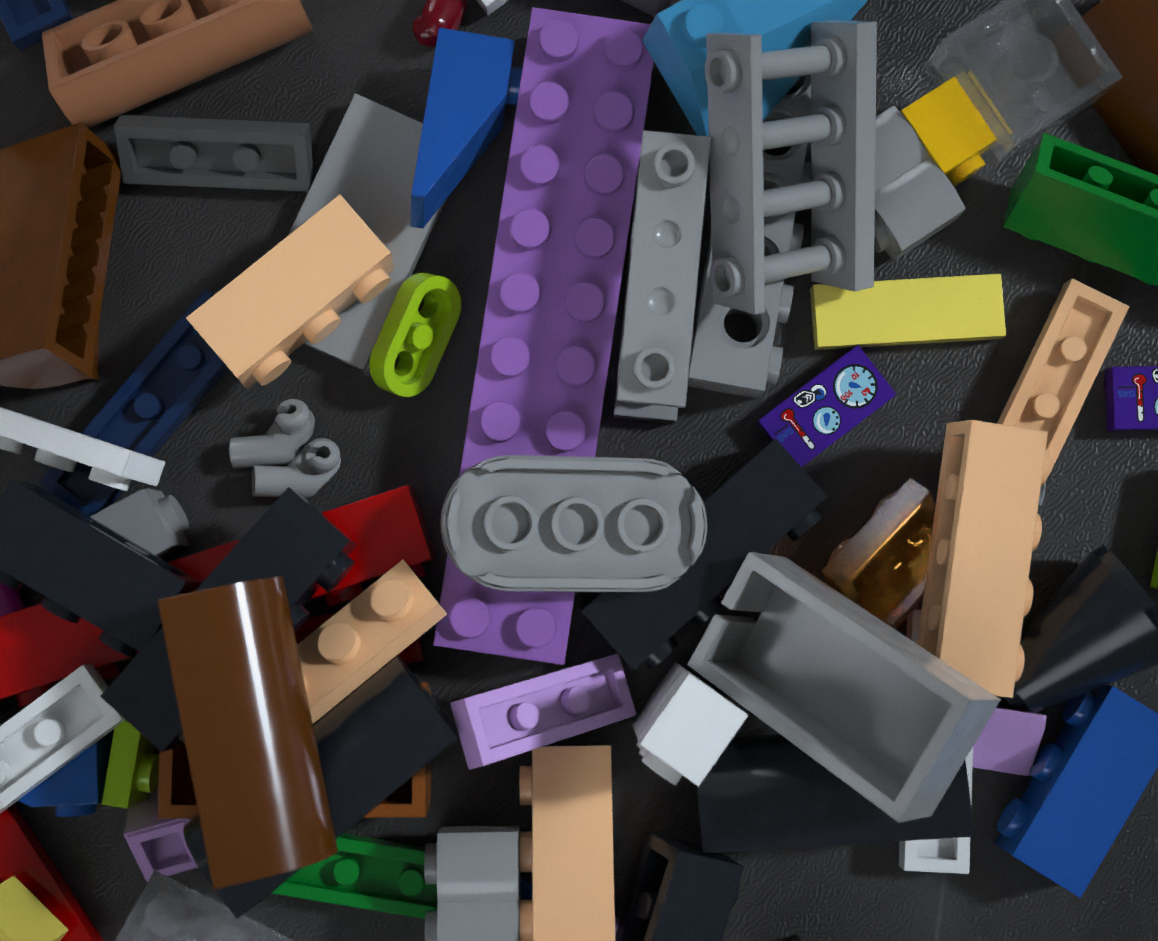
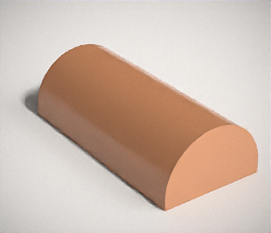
M117 0L42 32L50 93L72 125L81 122L89 129L314 31L301 0Z

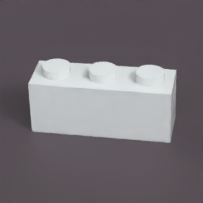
M675 662L632 722V726L638 739L636 746L640 748L639 753L643 756V763L674 785H677L682 776H684L699 787L748 715L726 697Z

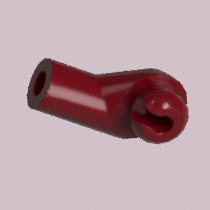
M427 0L422 10V15L417 16L412 24V31L417 41L425 47L433 48L436 47L439 28L458 30L467 11V0Z

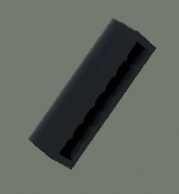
M399 655L394 657L313 724L336 840L460 738L456 726ZM198 814L185 824L183 829L184 838L194 861L213 887ZM301 868L214 890L235 918L238 919L257 906Z
M781 734L732 738L699 787L697 786L703 854L975 837L966 761L963 762L932 816L900 823Z

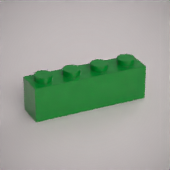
M1043 133L1011 188L1003 227L1020 233L1028 239L1041 241L1078 255L1088 262L1099 263L1138 278L1146 284L1158 286V175Z

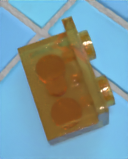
M910 478L896 493L887 495L879 502L870 521L853 538L841 542L832 552L828 564L822 569V573L831 588L895 630L923 601L936 507L930 491Z

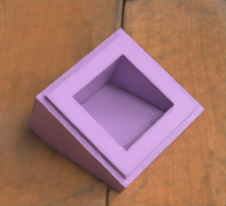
M997 706L973 746V768L1029 776L1030 768L1033 765L1045 730L1047 716L1033 713L1032 711L1014 710L1013 708Z
M158 796L146 799L128 808L123 833L146 882L199 868L187 847L183 833L185 824L193 818L157 819Z

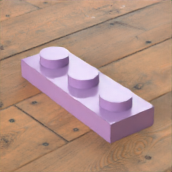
M619 654L450 703L468 769L482 767L637 715Z

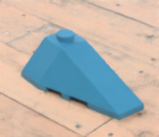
M681 0L656 14L642 42L696 135L709 137L708 85L705 78V63L707 60L706 34L717 32L761 34L762 52L810 47L811 22L826 20L851 21L868 0ZM802 76L762 81L763 120Z

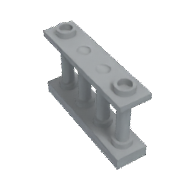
M826 20L811 22L810 47L762 52L761 34L718 32L706 34L707 60L705 63V78L708 85L709 137H711L709 151L712 242L710 281L713 287V303L754 315L764 313L765 283L812 273V282L850 291L874 287L877 21ZM811 74V115L763 122L762 81ZM811 143V182L763 190V150ZM811 209V247L764 256V218Z
M643 130L640 165L636 178L614 418L676 423L678 408L686 407L711 137Z

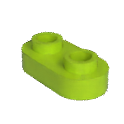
M417 273L406 279L399 288L370 355V374L380 389L398 396L412 397L424 391L432 381L461 312V297L457 287L451 280L429 273ZM424 297V305L421 311L419 312L418 308ZM399 354V363L394 369L395 361Z

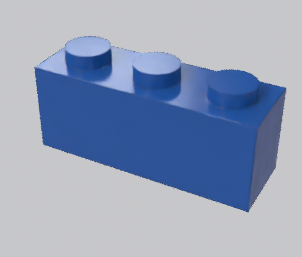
M1105 685L1068 701L1062 716L1066 722L1054 744H1046L1036 755L1030 768V775L1033 779L1021 799H1013L1002 812L997 824V831L1000 834L994 845L1079 898L1082 897L1158 768V714L1111 685Z

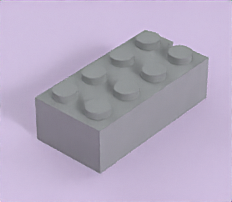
M749 552L721 603L730 610L762 612L760 617L756 620L753 617L715 614L687 665L897 822L932 816L1001 699L788 558Z

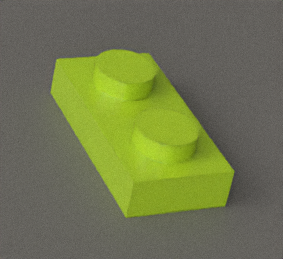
M127 720L114 728L101 804L126 809L146 800L148 793L155 791L159 781V754L155 753L156 746Z

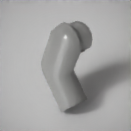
M299 399L285 400L276 407L278 415L265 435L231 438L229 454L233 469L251 468L254 465L275 466L290 463L306 445L314 432L315 418L308 409V406Z
M317 438L305 445L286 466L254 465L252 472V496L279 498L288 487L300 493L304 498L314 496L340 468L341 457L338 446L330 439Z

